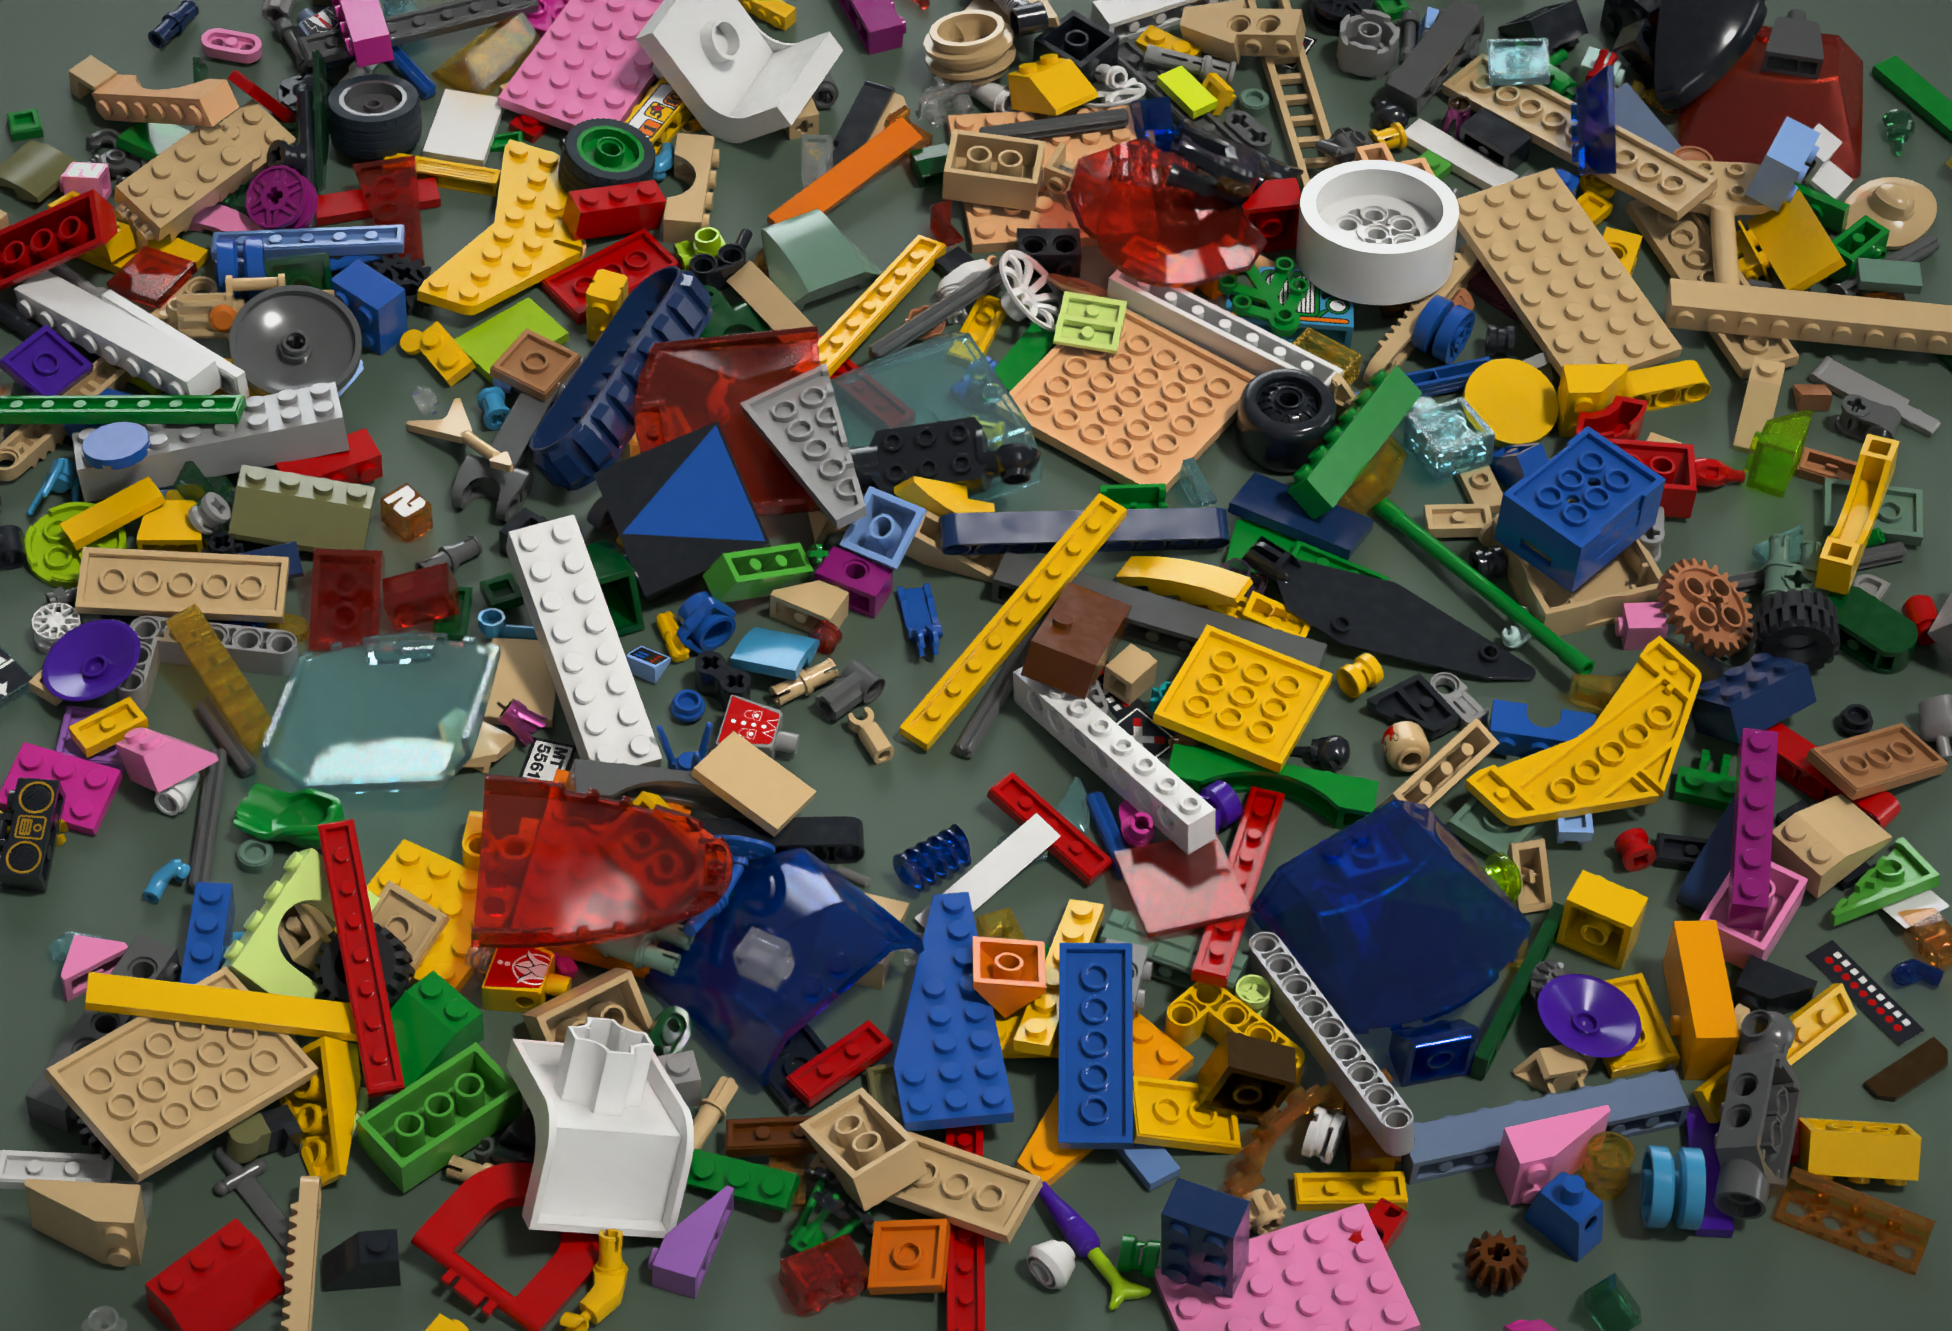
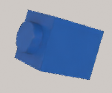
M1542 442L1508 445L1485 456L1493 474L1508 489L1523 477L1528 478L1549 461Z

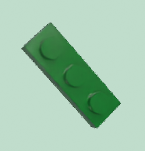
M694 1149L686 1188L716 1195L726 1186L734 1187V1200L789 1214L801 1179L796 1173Z

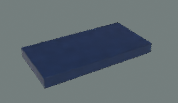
M1256 472L1230 501L1228 512L1346 560H1349L1370 533L1374 524V519L1335 505L1333 509L1313 520L1287 492L1290 486Z

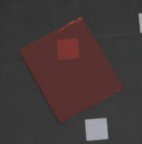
M1216 831L1214 840L1189 855L1172 840L1114 852L1115 861L1148 938L1252 916L1250 906Z

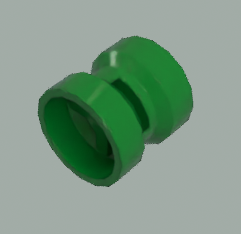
M1124 1233L1117 1270L1127 1273L1131 1270L1140 1271L1142 1276L1154 1278L1161 1241L1149 1239L1146 1242L1140 1241L1135 1235ZM1141 1247H1142V1248H1144V1250H1143L1141 1265H1138L1139 1257H1140V1252H1141Z

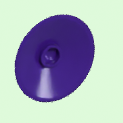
M112 619L95 620L75 627L52 646L44 660L42 678L46 688L54 696L68 701L90 700L112 691L125 681L134 670L141 650L139 637L128 624Z
M1584 974L1561 975L1546 983L1539 993L1538 1011L1543 1024L1559 1042L1576 1052L1600 1058L1615 1057L1630 1051L1640 1038L1642 1028L1637 1009L1622 991L1602 979Z

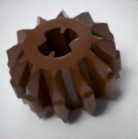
M1500 1229L1496 1236H1492L1485 1230L1481 1234L1480 1239L1473 1237L1468 1251L1465 1252L1464 1266L1467 1267V1279L1476 1280L1477 1290L1487 1286L1491 1295L1496 1292L1497 1288L1508 1294L1512 1286L1519 1287L1523 1282L1529 1262L1528 1258L1525 1257V1245H1516L1515 1235L1505 1238Z

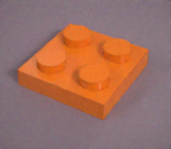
M948 1218L874 1221L867 1286L870 1295L945 1292L951 1228Z

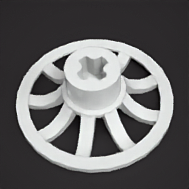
M1018 250L1006 251L999 261L1000 274L1007 289V292L1000 298L1003 309L1016 321H1021L1028 317L1041 328L1055 332L1057 324H1054L1051 313L1058 318L1063 300L1061 291L1047 280L1048 272L1032 257ZM1018 259L1022 260L1025 264L1024 274ZM1008 260L1014 265L1015 270L1006 266ZM1034 268L1041 277L1029 286ZM1007 275L1013 278L1012 288L1008 282ZM1046 283H1048L1053 293L1036 294ZM1055 301L1059 304L1060 310L1055 306L1044 303ZM1037 313L1043 315L1047 323L1036 318Z

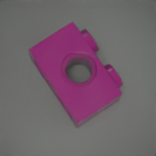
M833 546L829 556L823 560L815 572V581L820 580L849 592L848 609L875 619L892 593L893 569Z

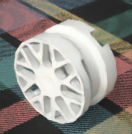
M51 603L35 612L32 618V628L35 645L40 652L47 655L52 646L63 635L81 625L80 615L76 613V609L64 603ZM57 607H61V612H56Z
M1317 1107L1313 1114L1316 1118L1310 1121L1301 1155L1307 1158L1312 1156L1319 1157L1322 1163L1330 1165L1341 1140L1346 1116L1339 1113L1333 1116L1327 1113V1109Z

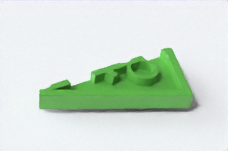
M1904 837L1898 838L1895 841V849L1887 857L1882 855L1877 860L1876 866L1869 869L1855 884L1854 892L1848 899L1842 897L1836 904V908L1831 912L1830 922L1833 926H1837L1940 886V874Z

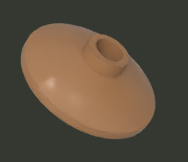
M1053 273L1047 276V280L1063 293L1068 291L1107 297V290L1090 282Z

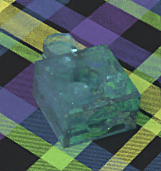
M1421 396L1411 407L1409 413L1405 415L1403 445L1435 482L1492 464L1495 433L1463 396L1437 404L1432 397Z

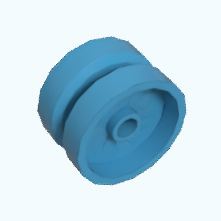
M1648 1145L1644 1151L1640 1174V1212L1644 1227L1664 1229L1672 1216L1673 1222L1678 1229L1698 1230L1703 1220L1706 1197V1168L1703 1151L1700 1148L1681 1147L1673 1160L1672 1153L1667 1146Z

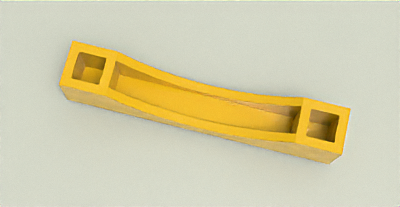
M1867 434L1859 454L1842 512L1830 536H1827L1819 557L1815 581L1816 588L1848 595L1894 474L1900 441Z

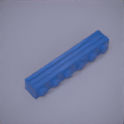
M1487 356L1405 374L1422 392L1419 398L1464 390L1471 374L1479 366L1491 361V359Z

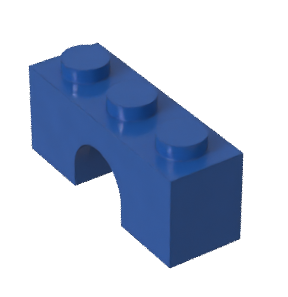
M1493 699L1488 731L1496 738L1499 744L1490 753L1527 757L1578 737L1595 723L1596 714L1562 709L1559 723L1555 726L1544 728L1533 724L1528 719V704Z

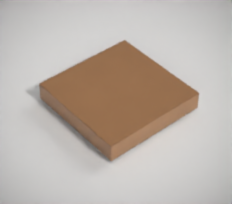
M526 328L490 367V376L546 402L581 363V355Z

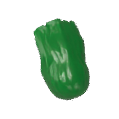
M256 783L247 793L248 798H243L236 808L233 826L261 841H284L306 849H321L317 825L345 820L341 801L325 792L310 788L289 793Z

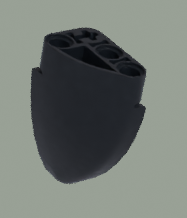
M1661 0L1656 34L1654 75L1656 98L1663 110L1680 108L1689 104L1718 82L1748 50L1764 23L1767 15V7L1764 4L1765 0Z

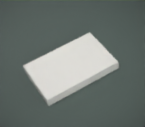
M445 89L423 149V157L484 167L505 108L498 106V97Z

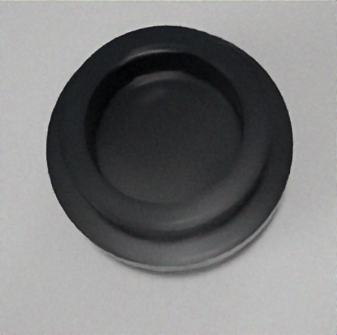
M1851 704L1841 711L1838 723L1844 732L1857 736L1870 732L1873 718L1867 707L1861 704Z

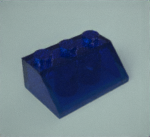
M1613 65L1605 66L1578 88L1577 102L1571 103V121H1577V123H1571L1572 142H1578V144H1572V162H1578L1579 175L1616 174Z

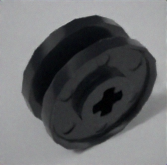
M1311 0L1308 11L1310 21L1322 32L1339 37L1340 25L1344 17L1350 14V17L1360 15L1364 9L1371 10L1374 0Z

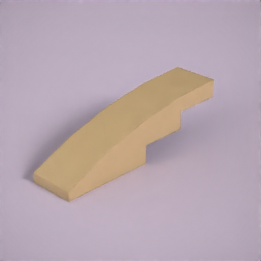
M747 262L726 281L791 350H794L816 331L813 324L753 262Z

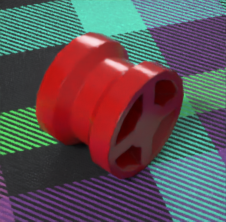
M1642 828L1629 829L1621 833L1614 842L1617 853L1623 855L1622 863L1628 871L1643 870L1650 866L1657 857L1654 847L1648 844L1649 838L1646 831Z

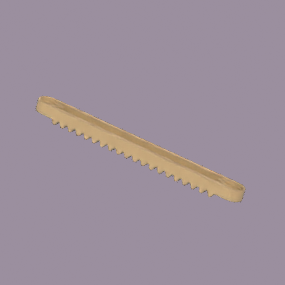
M1467 242L1465 246L1462 245L1460 247L1459 253H1455L1453 270L1447 282L1434 293L1416 300L1415 304L1411 303L1409 311L1404 312L1403 318H1398L1397 325H1392L1390 333H1385L1384 341L1379 340L1377 352L1365 370L1364 383L1371 385L1368 380L1380 369L1386 372L1395 365L1400 367L1416 349L1411 345L1412 333L1421 312L1431 298L1435 295H1440L1451 300L1457 290L1467 289L1484 269Z
M206 276L192 278L151 314L166 310L167 301L171 298H176L177 294H193L199 290L218 293L216 282ZM167 319L163 320L164 323L178 330V324L170 323ZM100 357L93 363V372L64 395H99L106 388L124 391L127 382L132 384L131 375L121 367L111 365L106 359ZM22 424L1 442L0 461L11 460L14 463L10 467H0V481L14 480L28 468L37 467L38 460H45L48 451L53 453L57 443L62 445L65 436L68 435L63 427L64 424Z
M301 1176L299 1202L290 1206L291 1217L289 1219V1243L287 1244V1269H285L286 1282H284L285 1295H283L282 1331H312L322 1199L321 1176Z

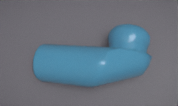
M663 143L660 146L659 153L655 156L652 180L661 181L665 179V171L674 165L675 148L671 143Z
M171 859L152 875L142 894L143 898L150 903H158L172 877L179 882H184L191 867L188 864L182 863V859Z

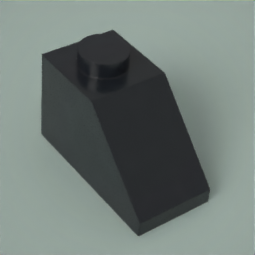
M1750 955L1736 984L1732 997L1733 1006L1735 1008L1740 1003L1748 1007L1750 1012L1759 1009L1780 1012L1782 1014L1795 1012L1812 1000L1818 981Z
M397 1229L359 1231L322 1255L324 1292L401 1286Z

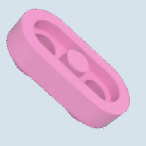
M213 28L207 30L201 37L203 52L212 58L250 64L259 60L262 56V42L259 37L253 34Z

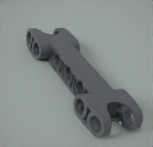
M580 364L546 402L515 387H511L512 392L519 396L491 446L501 453L508 452L514 471L507 472L491 468L490 461L485 457L468 454L454 482L451 497L452 506L464 509L472 501L485 497L498 502L496 507V519L509 522L518 513L527 499L533 483V472L525 470L532 457V450L529 447L530 439Z

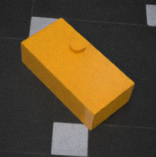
M1674 921L1662 963L1672 1013L1669 1020L1671 1036H1676L1684 1080H1708L1732 1062L1740 1038L1717 921Z

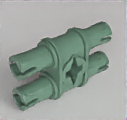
M1780 533L1770 535L1768 539V561L1763 565L1765 581L1764 590L1761 593L1762 600L1767 596L1773 597L1774 593L1778 591L1787 592L1788 589L1799 591L1809 589L1812 593H1821L1822 589L1815 587L1822 544L1816 541L1815 548H1813V540L1801 542L1800 565L1788 561L1790 537L1784 535L1783 542H1781Z
M597 893L593 894V899H590L587 915L609 921L614 924L613 927L606 929L579 919L572 933V941L600 950L601 954L606 958L611 956L633 964V967L636 969L645 966L672 977L679 967L681 955L654 946V943L660 940L676 945L684 950H689L695 935L692 937L686 935L683 931L684 925L668 920L663 912L655 913L636 906L632 901L621 903Z

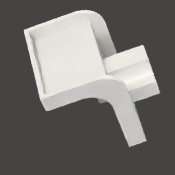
M664 0L636 37V41L654 63L651 70L660 80L662 77H665L700 125L709 134L729 143H742L792 126L843 51L830 31L797 43H783L774 40L758 28L738 0Z
M586 1017L585 1025L567 1027L564 1043L525 1039L511 1040L506 1067L526 1101L535 1123L536 1144L534 1163L522 1211V1217L529 1230L599 1234L603 1230L606 1234V1229H618L623 1232V1236L664 1238L669 1231L676 1227L692 1162L694 1126L688 1106L654 1053V1044L646 1032L627 1029L619 1025L615 1019Z

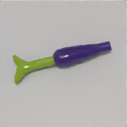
M1043 1181V1186L1038 1196L1046 1206L1060 1233L1079 1257L1089 1258L1111 1286L1112 1296L1109 1310L1118 1309L1124 1300L1140 1299L1148 1296L1151 1293V1289L1133 1283L1121 1276L1101 1251V1240L1095 1230L1069 1204L1062 1200L1046 1181Z

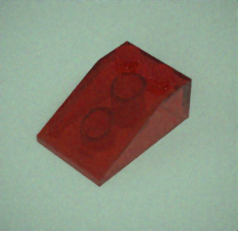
M314 548L309 650L378 652L386 562L382 550Z

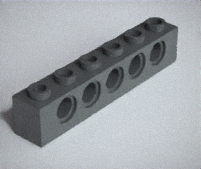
M138 933L110 974L176 982L181 973L177 948ZM85 1010L25 1095L29 1117L69 1132L75 1122L81 1118L45 1078L46 1069L138 1016Z

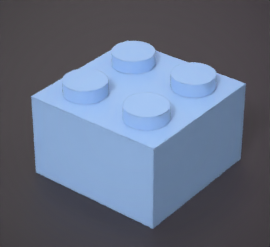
M1787 116L1744 195L1777 212L1784 201L1790 204L1798 189L1794 182L1801 184L1809 169L1804 163L1811 164L1820 149L1815 143L1821 133Z

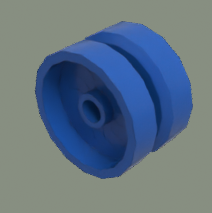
M263 236L246 237L244 239L243 257H238L237 242L234 238L216 240L217 259H215V274L219 293L226 292V275H233V278L266 277L263 261L265 259ZM266 290L246 291L247 302ZM234 291V297L241 298V291Z

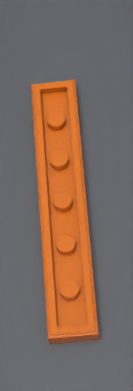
M903 117L899 118L769 214L766 221L773 225L815 209H819L824 214H827L921 144L923 137Z

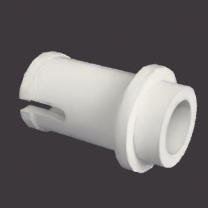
M1104 63L1098 65L1095 71L1101 73V75L1094 74L1095 79L1100 83H1105L1111 89L1123 88L1128 81L1127 71L1121 66L1111 67Z

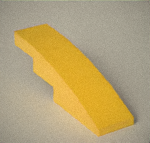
M1131 556L1115 576L1118 583L1129 587L1147 586L1150 592L1160 596L1179 595L1181 601L1194 606L1238 604L1253 584L1250 577L1220 567L1160 556Z
M1252 591L1250 598L1243 596L1238 604L1195 605L1306 638L1311 627L1287 612L1284 604L1255 591ZM1179 595L1176 596L1175 600L1181 601Z

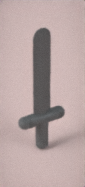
M218 1147L215 1151V1157L229 1176L215 1184V1193L223 1196L237 1189L280 1246L288 1253L287 1244L289 1243L288 1232L290 1230V1222L255 1178L267 1170V1162L264 1159H257L242 1167L239 1162H235L228 1157L226 1147Z

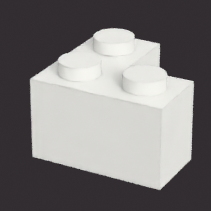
M1818 123L1813 130L1821 133L1815 143L1820 149L1811 164L1804 163L1809 169L1801 184L1838 200L1853 179L1830 161L1843 142Z

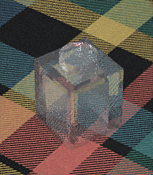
M753 926L733 953L739 975L773 990L777 989L783 979H787L791 975L795 964L789 942Z

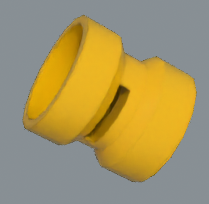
M1369 653L1361 654L1354 660L1352 665L1346 664L1336 671V680L1339 687L1350 698L1359 697L1366 691V687H1374L1381 683L1384 678L1380 663Z

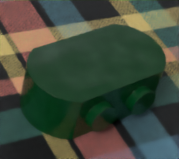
M1851 586L1848 595L1837 592H1830L1827 597L1832 600L1833 605H1836L1840 636L1839 649L1877 674H1895L1901 672L1909 665L1918 638V629L1913 621L1859 587Z

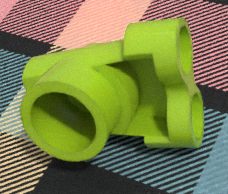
M705 227L695 233L694 241L688 242V240L673 244V247L683 270L689 271V261L693 256L706 253L717 258L718 250L726 243L716 228Z

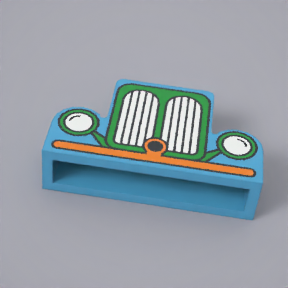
M1260 267L1259 272L1269 285L1275 274V267ZM1294 269L1293 275L1287 278L1278 300L1282 306L1285 305L1290 296V281L1294 278H1303L1308 282V294L1301 300L1296 310L1300 316L1299 328L1293 335L1280 338L1295 346L1350 350L1354 327L1353 304L1350 301L1335 296H1330L1325 300L1322 299V290L1311 283L1300 269ZM1230 294L1226 298L1225 310L1234 314L1232 312V301L1236 295ZM1252 300L1251 305L1268 309L1265 304ZM1238 316L1274 334L1268 322L1250 316Z

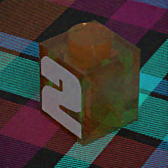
M408 483L380 498L382 522L406 544L417 537L425 535L433 528L432 505Z

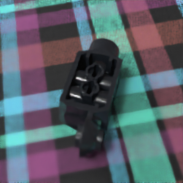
M975 416L876 430L870 445L849 448L861 492L866 493L869 486L893 496H896L894 494V487L913 476L967 486L968 495L987 492L993 478L1001 477L1003 484H1023L1031 479L1030 473L1037 467L1041 452L1038 449L1029 447L1024 443H1008L1001 445L997 448L998 450L990 451L987 436Z

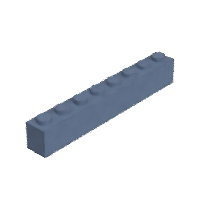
M1670 1070L1665 1072L1654 1071L1645 1076L1627 1080L1621 1078L1611 1083L1594 1087L1583 1086L1575 1091L1561 1094L1550 1093L1542 1098L1528 1101L1517 1100L1505 1106L1480 1108L1472 1113L1457 1116L1446 1115L1439 1120L1424 1123L1414 1122L1415 1146L1410 1153L1401 1156V1166L1409 1185L1494 1167L1503 1131L1506 1127L1609 1105L1611 1112L1602 1142L1605 1143L1684 1126L1690 1104L1675 1071Z

